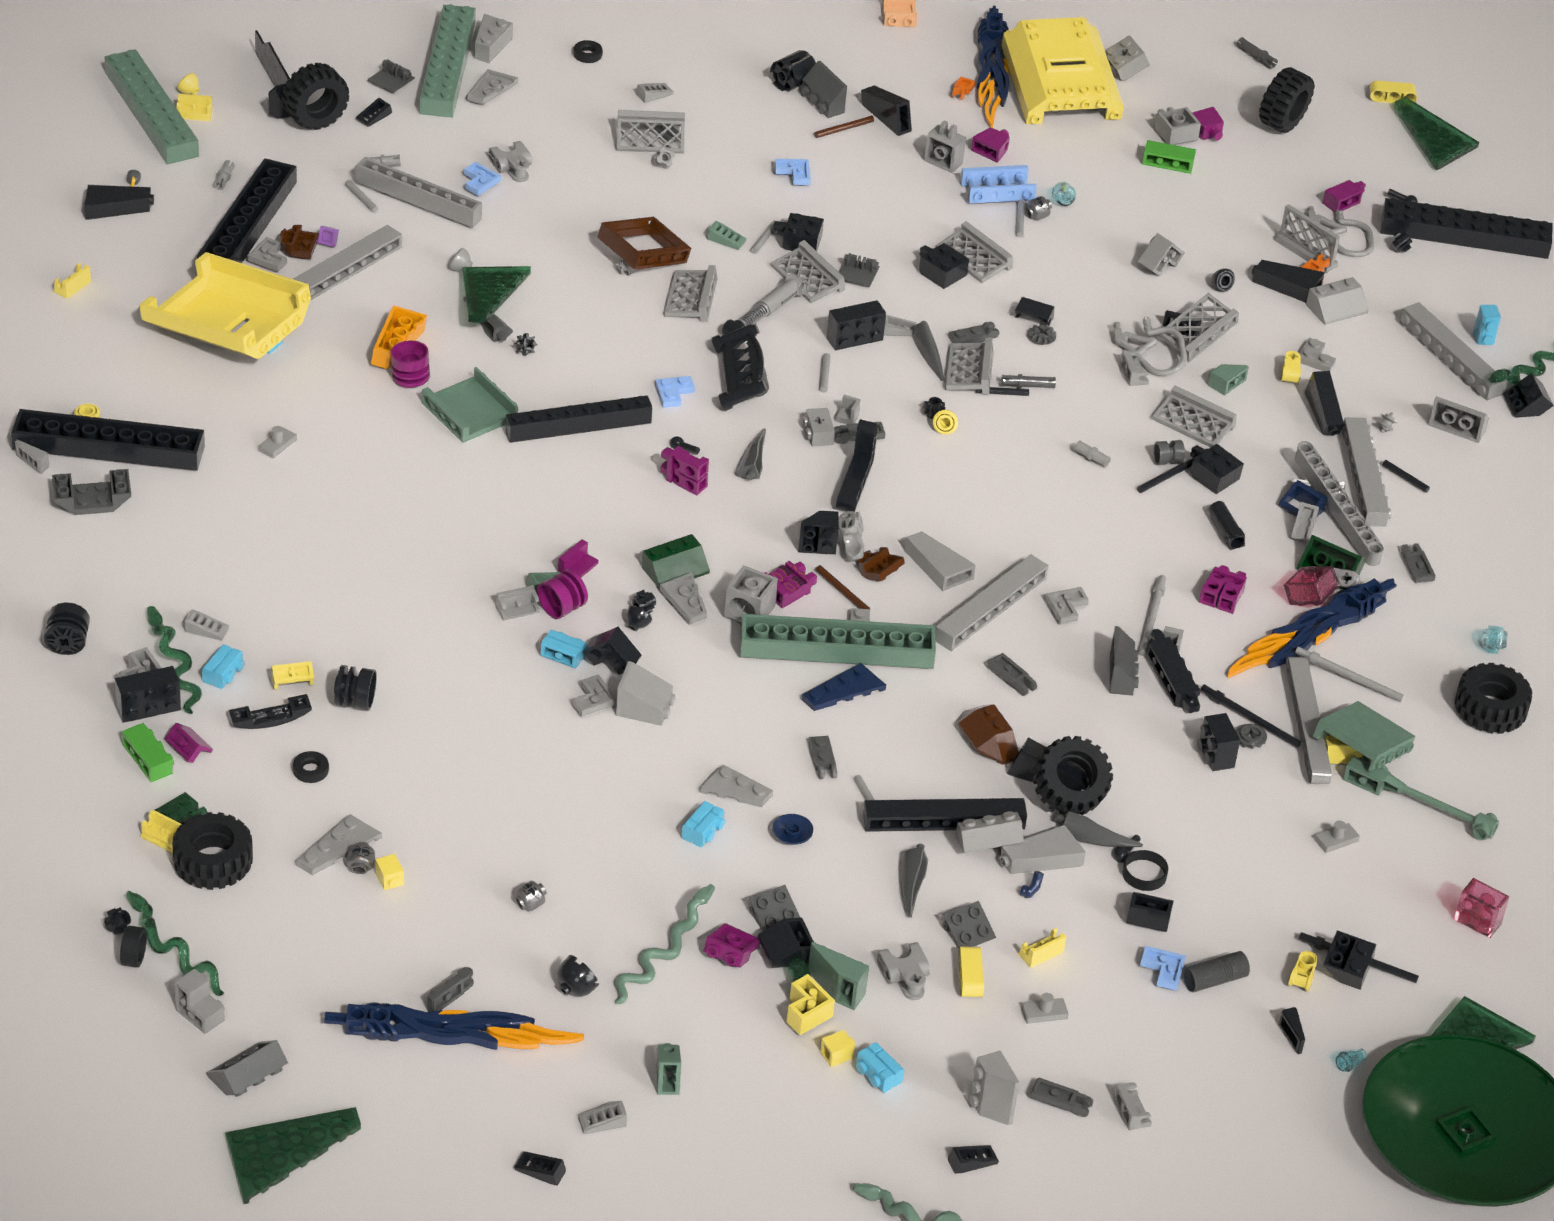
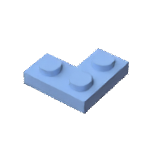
M775 159V174H792L793 185H810L809 159Z
M477 162L464 169V175L472 179L466 183L465 189L477 196L501 181V175Z
M691 376L656 379L655 385L663 408L681 406L679 394L694 393L695 391Z
M1145 946L1140 966L1159 970L1157 986L1177 991L1186 956Z

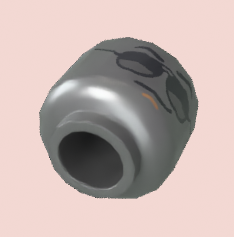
M1039 196L1028 202L1026 211L1030 219L1039 221L1050 215L1052 204L1049 199L1046 200L1045 197Z
M358 842L352 845L348 851L347 866L356 874L367 873L374 865L375 850L366 842Z
M531 880L516 890L517 895L514 897L522 910L533 911L545 903L544 895L547 892L541 883L537 884Z

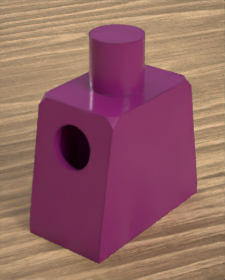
M1214 107L1192 112L1201 123L1199 132L1201 140L1214 138L1218 141L1222 138L1224 121Z
M994 128L982 131L973 137L971 151L998 163L1009 147L1010 137L1008 131L1005 129L998 131Z

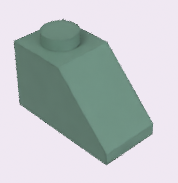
M1221 364L1210 371L1208 386L1225 396L1246 381L1249 366Z

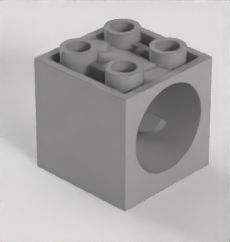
M743 565L726 587L724 616L742 623V614L769 615L776 603L778 578Z

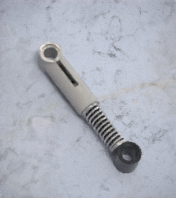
M793 273L789 274L782 285L760 300L757 306L735 321L732 319L727 320L723 325L722 334L725 335L749 324H755L765 316L771 315L796 295L802 296L808 288V281Z

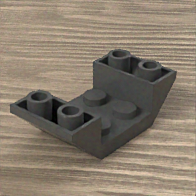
M128 469L109 470L110 482L72 485L71 473L52 475L54 502L74 515L114 512L131 497Z

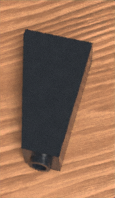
M875 85L861 90L862 105L898 136L912 131L909 100Z
M88 185L84 204L85 219L150 212L151 205H154V194H151V187Z
M1261 260L1252 269V282L1307 303L1309 289L1321 286L1325 273Z
M1330 371L1312 372L1305 389V395L1323 435L1334 436L1340 434L1344 421Z
M1028 737L1013 760L1007 774L1033 782L1035 775L1033 773L1034 766L1037 764L1036 761L1047 747ZM1070 761L1058 763L1057 775L1064 786L1074 791H1082V789L1086 790L1088 788L1089 779L1087 773L1080 765Z

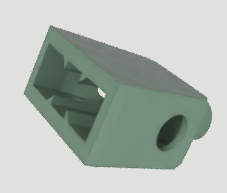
M670 1043L660 1044L657 1048L656 1066L658 1095H679L681 1075L680 1046ZM666 1071L671 1072L673 1076L665 1078Z

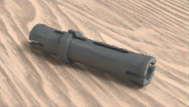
M1243 37L1238 40L1237 46L1256 57L1259 62L1265 63L1270 68H1274L1276 66L1275 63H1278V60L1270 56L1266 50H1261Z
M1022 374L1017 376L1002 375L1001 381H1003L1001 382L1002 386H1017V388H1055L1056 382H1054L1056 377L1023 376Z

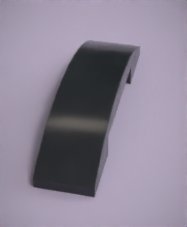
M303 694L289 697L288 704L250 711L249 706L231 709L229 714L234 727L261 729L296 720L310 712L312 707L308 695Z

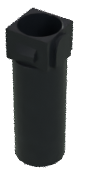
M1216 501L1211 504L1208 510L1209 514L1226 540L1229 549L1233 550L1245 546V534L1239 528L1223 501Z

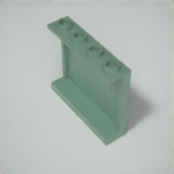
M474 367V377L434 393L429 387L422 389V404L462 443L506 425V414L518 413L516 402H513L505 392L501 391L477 367Z
M1359 701L1320 719L1313 734V737L1318 740L1331 734L1371 759L1369 772L1381 768L1397 758L1399 759L1406 753H1410L1414 747L1413 741L1415 739V735Z

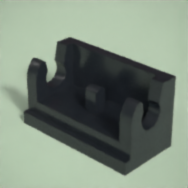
M1021 297L1015 309V318H1019L1021 314L1044 320L1046 322L1045 325L1049 327L1054 318L1055 306Z

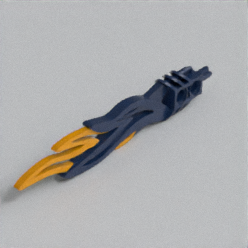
M996 6L989 8L986 19H981L980 26L978 27V44L981 47L978 68L981 73L977 81V89L979 88L978 103L979 106H982L989 92L984 114L990 128H993L995 112L998 106L1004 107L1009 91V68L1001 46L1003 33L1009 30L1007 22L1003 21V13H999V9ZM995 52L994 63H993V61H992V59L990 58V56H991L992 53ZM990 76H991L993 80H991V81L988 83V85L986 86L984 92L982 93L983 88L985 87V85L987 84V82L989 81ZM995 86L998 97L992 107L990 116L988 108L993 100Z
M1374 578L1367 583L1353 585L1335 595L1327 606L1309 610L1302 614L1296 622L1273 629L1271 635L1256 641L1248 648L1247 655L1239 659L1230 668L1227 677L1231 678L1252 667L1268 663V668L1278 667L1286 664L1287 657H1300V655L1295 654L1298 646L1309 650L1314 643L1319 645L1328 639L1338 627L1360 622L1362 616L1364 615V618H1367L1370 611L1371 615L1374 614L1377 607L1386 603V593L1397 586L1394 583L1395 580L1391 578L1379 583ZM1324 620L1321 624L1316 626L1317 622Z
M372 1002L366 1005L348 1004L347 1013L325 1012L324 1020L326 1024L346 1025L345 1034L360 1035L369 1040L378 1039L380 1041L389 1040L397 1042L400 1039L419 1038L441 1045L470 1043L497 1050L498 1046L515 1049L539 1048V1043L557 1045L577 1043L584 1040V1034L543 1028L534 1025L535 1019L532 1017L500 1011L468 1013L465 1010H440L424 1012L400 1004L391 1005L389 1003L380 1004ZM393 1020L397 1024L392 1026L390 1021Z

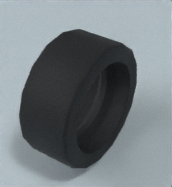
M127 926L120 948L121 965L140 967L147 944L146 928Z

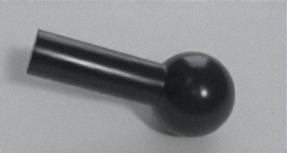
M1390 188L1387 192V195L1398 200L1418 203L1414 195L1406 196Z
M675 436L670 440V446L673 449L680 446L683 450L694 454L700 452L699 447L685 443L679 436Z
M1134 835L1131 838L1137 842L1141 840L1139 835ZM1118 847L1114 851V859L1117 862L1124 863L1125 858L1134 847Z

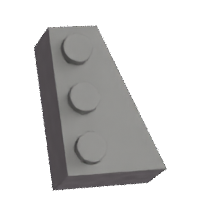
M484 14L475 41V59L490 63L512 40L513 23Z

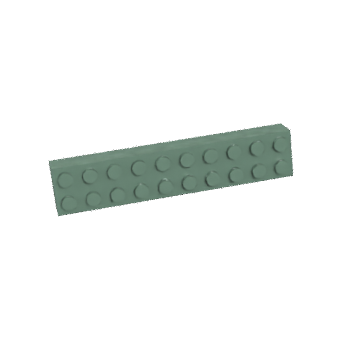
M443 4L420 96L421 115L453 118L475 28L476 8Z
M128 50L104 56L106 75L166 164L199 157L197 137L137 50Z
M742 614L740 657L846 664L862 663L864 665L934 669L936 654L935 625Z

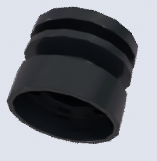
M64 602L53 606L49 611L44 634L46 646L53 652L61 655H73L82 651L86 643L90 623L88 612L82 606L75 603Z
M341 665L334 684L335 705L342 706L344 702L345 707H350L352 700L355 699V707L357 709L370 710L376 690V670L362 668L357 676L356 667L351 666L348 672V666Z

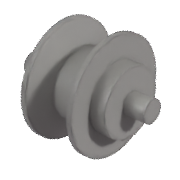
M624 260L616 263V266L621 270V274L624 271H628L630 275L634 271Z
M1391 412L1389 415L1387 413L1385 415L1381 414L1383 420L1377 421L1380 423L1379 426L1382 427L1381 431L1384 432L1385 429L1388 431L1389 429L1393 430L1392 424L1397 423L1394 421L1395 418L1392 417L1394 413Z

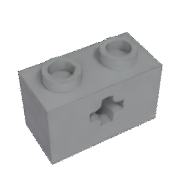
M828 408L806 409V417H803V426L807 428L806 436L807 439H810L811 445H833L835 430Z

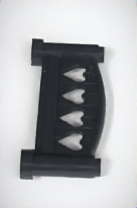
M756 323L749 324L722 336L716 335L712 337V343L716 352L723 354L727 392L719 394V400L725 411L732 409L736 404L767 391V386L764 380L762 381L764 356L760 343L755 337L760 333ZM747 341L746 344L748 345V347L746 349H737L741 344ZM749 352L748 356L750 358L748 360H739L744 354ZM750 364L751 370L749 372H740L746 365ZM752 375L751 379L753 381L751 383H742L748 376Z

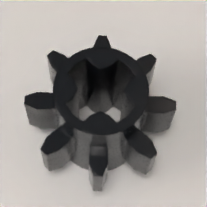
M1398 232L1393 236L1395 240L1392 244L1399 252L1402 250L1407 252L1412 248L1410 244L1413 241L1406 232L1403 234Z
M529 333L517 336L518 340L514 343L517 348L516 352H522L523 356L535 352L534 348L538 345L534 340L535 336L529 337Z
M931 397L928 402L924 401L923 409L924 414L933 419L937 412L945 410L946 407L945 402H942L940 398Z
M645 590L637 592L636 596H634L635 599L632 600V604L643 608L648 613L653 612L652 609L656 605L655 596L651 592H645Z
M119 907L107 911L109 917H106L104 921L107 930L114 932L116 935L125 932L127 925L131 923V917L126 910H122Z

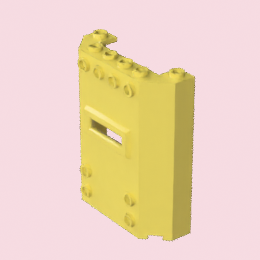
M1085 17L1021 20L1014 29L1003 33L1001 46L1026 124H1041L1044 111L1107 108L1105 120L1122 118L1124 106L1097 28L1088 23ZM1085 62V64L1079 65H1051V63Z
M205 252L195 260L197 276L159 307L157 306L156 297L152 296L139 305L143 321L260 359L302 324L311 298L309 284ZM245 319H249V321L245 323L242 327H240L236 332H230Z

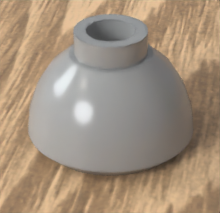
M461 248L455 254L450 263V269L468 271L471 268L473 262L470 261V255L467 250Z

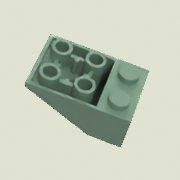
M812 942L808 973L836 1003L855 1010L866 994L869 965Z

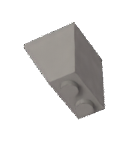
M628 661L618 685L616 716L662 726L664 719L669 717V706H673L675 701L673 685L637 664Z

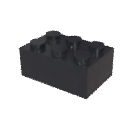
M878 300L829 310L826 338L835 351L882 341L886 311Z
M174 666L114 678L116 708L122 723L181 710L180 681Z

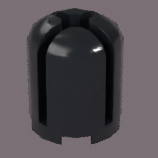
M798 50L773 62L770 72L773 73L774 85L781 91H790L802 85L803 78L816 64L815 59L807 51Z

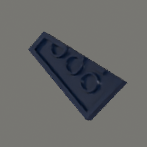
M859 663L802 694V701L813 711L837 705V702L841 700L847 702L853 700L858 695L868 696L875 690H879V692L886 690V684L862 663Z

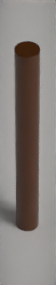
M871 115L814 132V136L819 138L874 122V117Z
M821 565L816 568V571L859 609H870Z

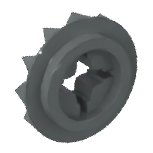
M1033 325L1032 328H1029L1028 336L1031 341L1037 344L1047 345L1056 340V331H1054L1053 327H1048V325Z
M1244 724L1236 730L1240 738V744H1244L1245 747L1251 746L1253 749L1256 746L1261 748L1262 744L1266 743L1267 733L1258 725Z

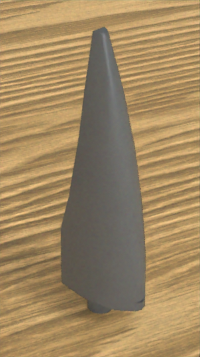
M463 297V300L481 324L485 334L493 342L505 341L513 333V330L494 313L477 302Z
M921 321L915 326L913 339L918 350L922 353L938 378L944 381L941 359L928 323Z
M765 428L756 436L745 452L738 466L737 476L747 480L760 478L763 469L762 453L766 434Z
M1068 812L1067 816L1060 813L1057 815L1056 821L1064 823L1063 825L1067 827L1078 841L1114 847H1143L1142 843L1115 833L1086 816L1074 812Z
M917 844L916 848L909 849L902 854L901 887L908 917H912L916 898L927 872L928 858L923 844Z

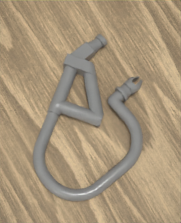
M1313 206L1307 208L1308 217L1319 224L1333 228L1330 231L1336 235L1347 232V227L1343 225L1357 226L1367 233L1368 248L1366 250L1351 251L1338 244V252L1351 257H1363L1373 251V232L1367 224L1358 220L1344 219L1341 209L1335 212L1336 221L1338 222L1336 223L1319 214L1316 215ZM1327 237L1330 244L1333 245V239Z
M1144 317L1143 325L1147 335L1170 333L1178 340L1181 355L1179 363L1171 369L1158 370L1141 356L1157 344L1156 340L1130 332L1122 333L1120 322L1113 323L1115 327V342L1119 347L1122 346L1126 351H1134L1135 349L1128 343L1129 340L1144 343L1143 346L1135 350L1140 355L1132 357L1137 358L1139 363L1151 374L1157 376L1172 375L1184 367L1187 353L1184 338L1178 330L1172 327L1152 329L1150 318L1147 317L1145 319Z

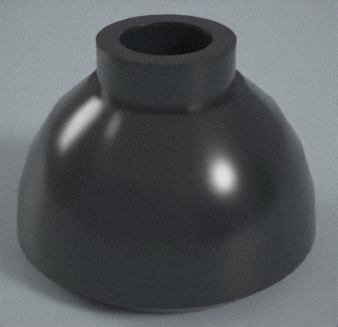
M1219 269L1212 275V283L1216 290L1226 292L1233 287L1235 275L1230 269Z
M629 606L627 610V626L631 630L637 631L639 628L648 626L652 622V617L641 607Z

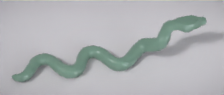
M709 884L701 888L694 894L692 900L688 902V919L676 923L670 931V949L648 948L640 954L639 962L645 973H623L616 978L615 986L620 995L615 1001L616 1004H622L628 998L625 983L648 984L654 979L656 972L650 959L673 960L679 956L682 947L681 935L692 930L698 923L697 907L708 903L715 890L714 885Z
M869 1183L854 1184L853 1191L870 1201L883 1200L887 1214L894 1217L902 1214L907 1221H922L908 1202L901 1201L895 1204L893 1196L888 1190ZM945 1211L939 1213L932 1221H962V1219L955 1212Z

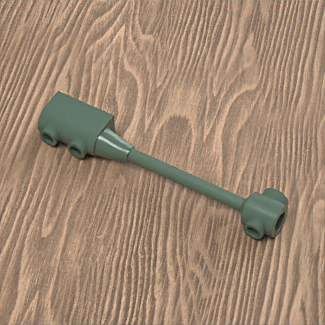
M1353 756L1346 765L1344 781L1378 796L1383 789L1407 794L1471 823L1473 835L1479 840L1492 839L1498 828L1499 820H1497L1493 813L1485 815L1480 812L1476 816L1466 813L1406 786L1405 783L1392 775L1385 765L1369 772L1368 769L1371 763L1365 756L1360 758Z

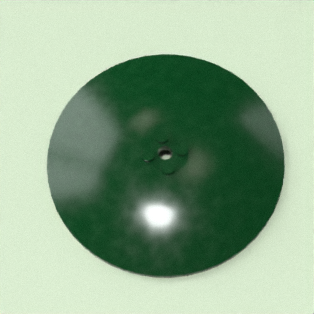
M1440 1034L1421 1037L1396 1047L1387 1053L1373 1068L1367 1079L1362 1099V1114L1368 1136L1389 1166L1413 1185L1452 1202L1483 1207L1508 1206L1534 1199L1554 1187V1078L1528 1056L1489 1039L1462 1034ZM1462 1129L1470 1130L1471 1133H1466Z

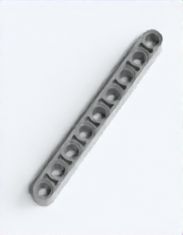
M1308 441L1300 442L1295 455L1296 463L1314 489L1328 497L1327 508L1360 556L1366 559L1365 563L1370 566L1379 565L1384 551L1382 543L1313 444Z
M1287 657L1286 673L1308 781L1310 784H1330L1331 766L1325 738L1318 740L1313 737L1320 720V714L1308 658Z

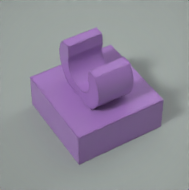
M321 226L317 243L336 247L339 229Z

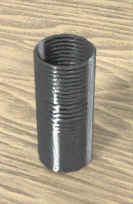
M1237 951L1185 967L1183 979L1188 990L1194 993L1247 977L1250 973V965L1247 956L1242 951Z

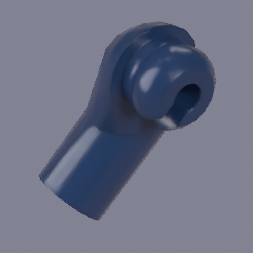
M1034 871L1030 886L1023 885L1020 895L1031 898L1040 889L1044 873Z

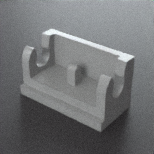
M1123 350L1120 364L1129 386L1148 385L1149 380L1146 377L1148 372L1143 370L1137 358L1132 359V356H1138L1140 353L1135 350Z
M533 585L497 593L496 608L503 621L540 613L537 604L539 598Z
M1136 1083L1116 1084L1114 1099L1128 1130L1150 1127L1152 1122L1149 1117L1151 1115L1145 1111L1137 1090L1128 1091L1129 1089L1137 1088Z

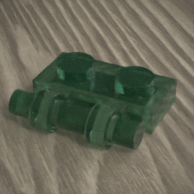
M184 792L155 809V811L184 824L187 819H193L197 814L205 815L207 809L204 806L199 808L198 802Z

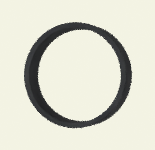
M1138 850L1130 853L1125 858L1122 874L1124 880L1133 888L1142 891H1153L1165 884L1169 868L1166 860L1158 853L1149 850ZM1137 860L1151 861L1161 867L1164 875L1154 881L1140 880L1129 873L1127 865Z

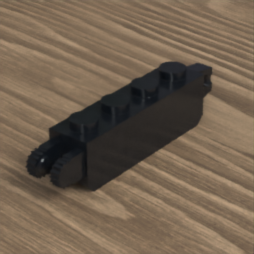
M1153 629L1147 657L1173 706L1178 708L1184 707L1188 713L1198 712L1200 710L1198 700L1200 688L1195 684L1191 671H1188L1184 658L1178 652L1177 645L1173 643L1170 637H1165L1160 629Z

